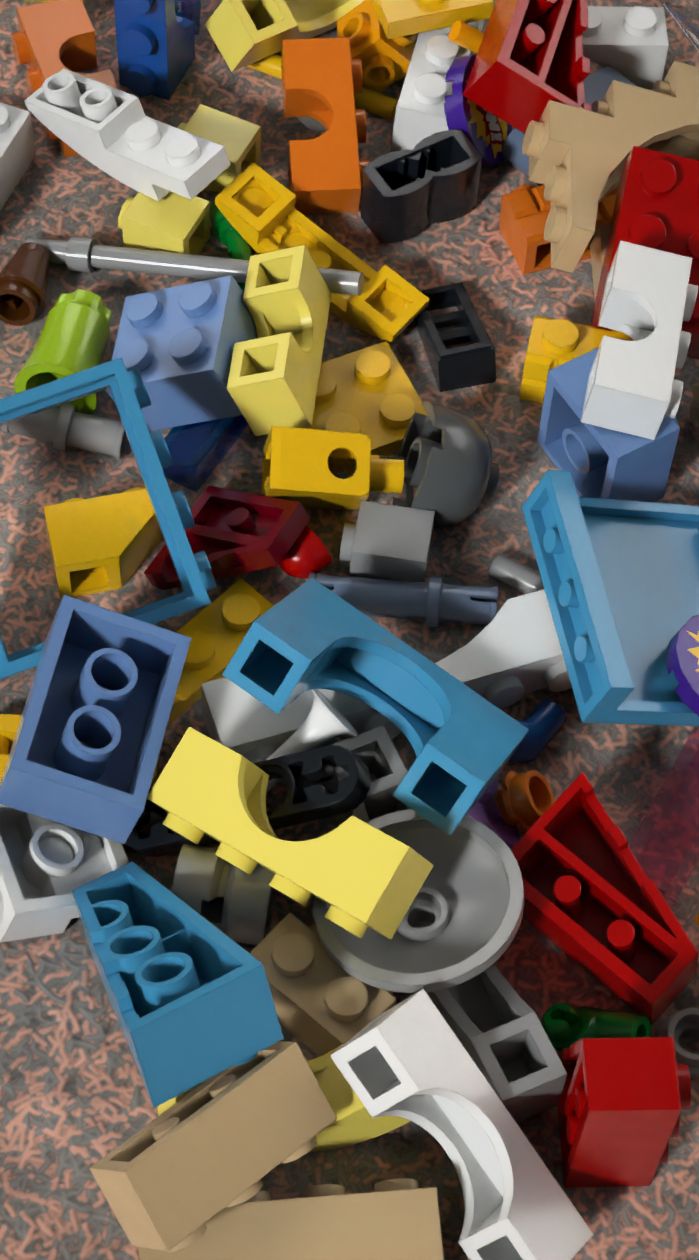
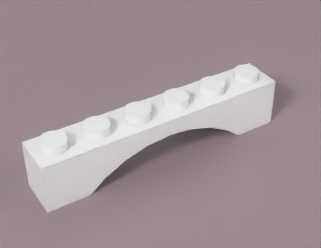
M545 589L507 599L494 619L467 645L435 663L499 709L515 704L528 692L549 687L554 692L572 688ZM226 677L201 684L202 716L210 738L241 754L252 763L265 761L304 723L313 706L314 695L312 690L301 694L280 714H277ZM318 689L346 717L358 734L382 725L390 739L401 733L399 728L389 719L364 702L337 691ZM337 736L324 742L319 747L330 746L353 736Z

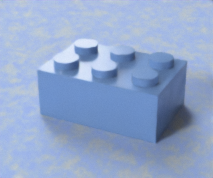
M64 595L48 631L0 782V804L125 844L145 807L191 637Z

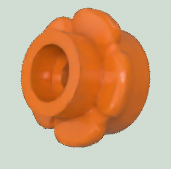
M529 770L516 774L515 771H509L503 776L502 789L497 792L496 802L504 821L510 826L517 825L522 832L526 833L555 802V798L548 781L537 770Z

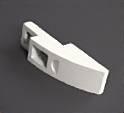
M65 68L48 77L43 82V85L24 101L28 111L70 148L114 179L157 201H160L170 191L192 200L231 165L224 146L145 116L137 96Z

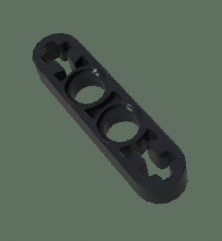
M338 745L323 746L253 763L269 775L268 781L274 778H284L288 786V793L284 803L273 811H267L272 830L352 811L366 799L370 790L371 776L368 767L348 749ZM339 766L349 776L339 780L338 792L333 793L324 785L317 784L334 778V767ZM301 774L317 785L306 787ZM147 799L143 813L125 845L147 856L161 857L180 852L183 844L203 847L220 842L204 834L197 845L162 824L164 821L151 826L150 837L139 831L140 826L150 821L151 811L163 818H166L169 813Z

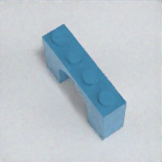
M310 578L254 620L222 674L277 714H280L301 694L312 689H328L349 695L380 712L405 735L412 745L417 758L393 796L449 836H451L494 783L529 732V729L313 578Z

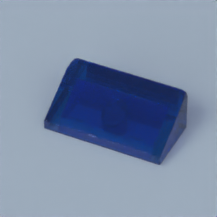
M243 415L173 427L164 438L173 462V466L163 469L165 477L197 493L248 426Z

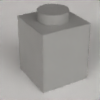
M361 500L356 525L345 523L341 540L340 560L350 561V577L425 582L435 511Z

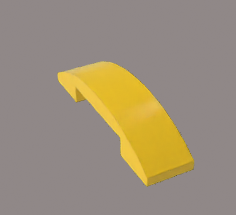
M254 162L215 197L217 208L258 254L306 245L318 268L363 272L364 285L362 294L357 296L331 293L329 307L330 312L358 329L392 342L428 306L430 299L387 265H384L376 272L295 209L296 195Z

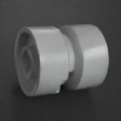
M183 844L176 865L172 893L215 927L222 929L223 933L234 942L258 945L269 934L277 890L269 886V883L275 873L257 864L253 873L249 875L215 855L217 849Z

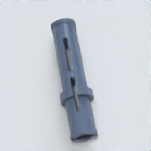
M316 572L309 573L308 580L310 578L315 579L366 616L426 620V627L438 628L439 621L488 625L496 616L498 586H492L491 588L442 584V577L429 576V583L323 575Z

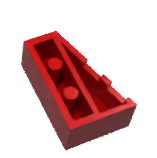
M496 0L463 96L524 134L531 120L539 122L549 100L592 111L591 104L585 103L584 79L590 74V58L583 56L582 35L589 28L588 0Z

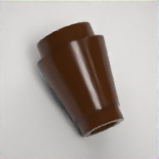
M34 242L22 244L0 272L1 321L10 325L22 326L39 317L44 311L51 255L44 246Z

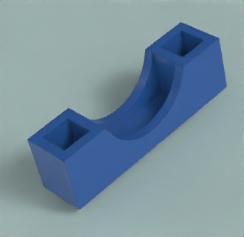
M114 0L119 85L128 87L130 91L139 96L153 95L170 100L195 59L194 21L176 16L175 0Z

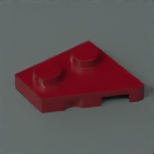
M208 486L191 508L195 526L186 529L185 533L193 554L205 551L213 577L218 579L278 566L311 519L301 502ZM165 543L144 572L150 583L161 590L181 587Z

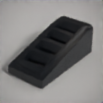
M459 282L421 290L420 292L430 300L427 308L414 321L439 391L444 392L494 383L496 381L495 347L463 283ZM457 306L458 309L455 312L432 317L428 312ZM461 324L464 325L461 327L437 331L438 328H444ZM470 342L469 345H464L450 349L445 348L446 346Z

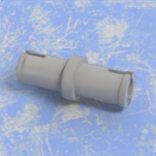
M69 403L63 404L61 408L53 407L2 425L3 433H13L51 442L55 450L67 452L69 447L114 456L116 459H121L127 441L122 421L78 412L77 405Z

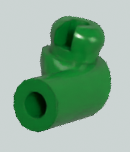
M567 1003L552 1005L545 1011L541 1020L542 1026L554 1049L559 1051L570 1049L571 1044L582 1038L650 1037L651 1025L646 1016L586 1006L574 1008Z

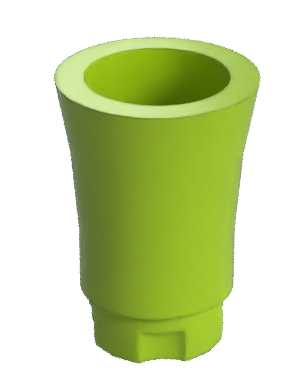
M77 289L73 293H62L59 296L54 307L47 315L42 332L30 357L15 378L14 390L16 394L102 364L103 355L110 336L111 310L103 304L99 295L91 291ZM97 392L68 403L77 405L78 412L92 414L97 404Z

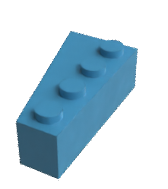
M133 861L72 890L94 963L154 1108L232 1066L242 1065L251 1061L260 1051L284 1039L263 964Z

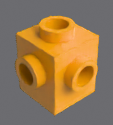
M364 0L337 20L338 38L350 37L351 59H361L362 79L365 87L373 91H383L394 82L406 77L415 48L416 34L387 39L372 0Z

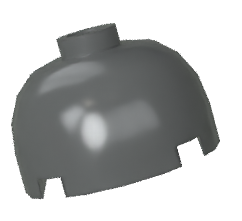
M426 401L422 405L427 416L419 413L414 414L403 437L398 456L404 457L406 502L393 497V505L435 511L433 528H444L460 523L475 512L482 498L489 500L493 496L499 479V465L492 463V448L484 428L473 418L453 408ZM413 487H417L415 496L413 493Z

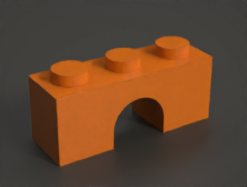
M51 0L16 8L19 31L11 33V41L18 65H29L30 69L25 71L30 96L43 85V82L48 77L58 73L63 68L119 89L111 69L93 73H79L80 71L98 68L95 30L82 0ZM43 125L47 140L49 142L58 140L65 158L80 155Z
M350 37L282 39L281 77L284 117H309L320 122L327 130L321 136L313 139L289 140V190L296 195L295 209L303 215L358 213L360 196L362 194L363 170L369 164V159H359L358 143H366L365 109H355L354 93H362L361 59H351Z

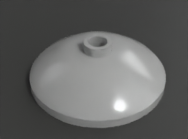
M412 809L385 814L367 822V824L408 845L434 865L391 940L369 927L362 939L324 918L331 905L312 896L313 917L318 936L325 950L336 964L354 978L370 986L401 993H416L421 989H424L425 992L439 991L466 982L482 973L507 950L520 927L524 910V886L518 862L507 844L494 831L479 821L466 816L451 836H449ZM420 922L432 923V925L427 927L414 928Z

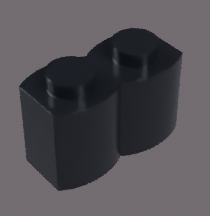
M447 130L426 137L413 150L393 151L374 159L363 170L362 220L380 243L388 244L414 237L424 230L429 223L447 222L463 216L477 203L482 155L462 130Z

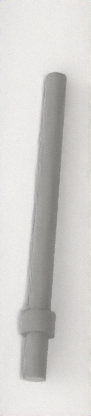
M78 236L70 237L69 241L28 237L25 242H34L44 246L51 255V263L66 264L70 271L93 273L95 268L208 280L232 275L237 283H246L250 261L99 245L96 238ZM318 268L331 293L357 296L362 294L364 285L363 272Z

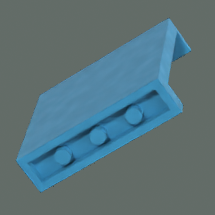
M547 470L523 504L522 511L582 723L699 726V716L682 702L675 691L679 683L674 676L673 670L668 675L665 662L671 639L692 616L699 615V506L578 497L571 471Z

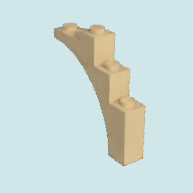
M674 61L664 81L657 80L652 90L612 80L603 100H595L591 106L592 111L549 100L539 122L530 121L523 139L522 154L529 156V181L545 185L544 199L550 201V212L544 228V240L551 242V268L570 273L574 272L595 233L598 204L610 191L619 186L621 172L633 146L699 160V67Z

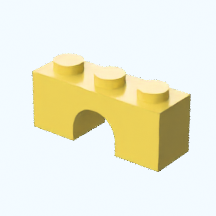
M200 104L187 123H180L177 127L225 147L231 165L202 191L220 193L252 162L256 165H259L261 162V126ZM171 191L160 201L154 200L140 192L137 193L135 198L132 196L128 197L120 210L118 227L122 229L123 247L198 255L211 237L210 201L197 196L190 200Z
M306 245L250 256L243 301L253 317L258 338L234 343L226 389L255 436L269 434L272 426L296 428L312 426L331 292Z

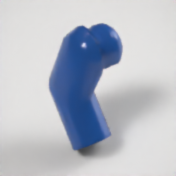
M542 700L525 721L516 720L528 728L529 732L508 762L528 763L539 756L567 720L565 712L559 705L549 700Z

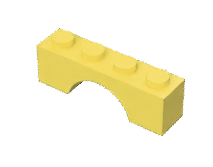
M223 0L205 23V26L229 69L233 72L282 51V39H310L336 28L337 20L364 0Z
M188 727L147 796L148 800L169 812L162 824L197 845L204 834L217 840L221 844L215 855L249 875L253 873L257 864L275 873L269 886L303 906L307 905L312 895L331 905L324 918L362 939L369 927L391 940L434 865L408 845L354 816L349 817L331 832L315 839L306 841L278 839L269 823L266 810V792L269 775L241 754Z

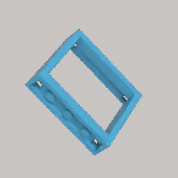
M120 357L0 399V426L110 388L183 590L181 593L123 613V615L154 624L211 603L206 590L215 588L217 585L205 551L193 554L185 530L195 526L194 519L183 490L171 494L163 469L173 466V462L162 431L159 429L149 433L141 408L151 405V401L138 368L127 372L123 358ZM0 633V679L38 666L45 642L8 654Z

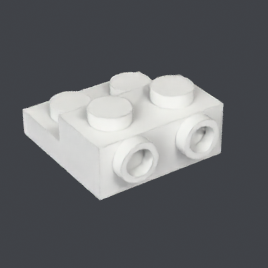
M0 804V943L64 933L71 919L80 918L72 890L129 863L122 843Z

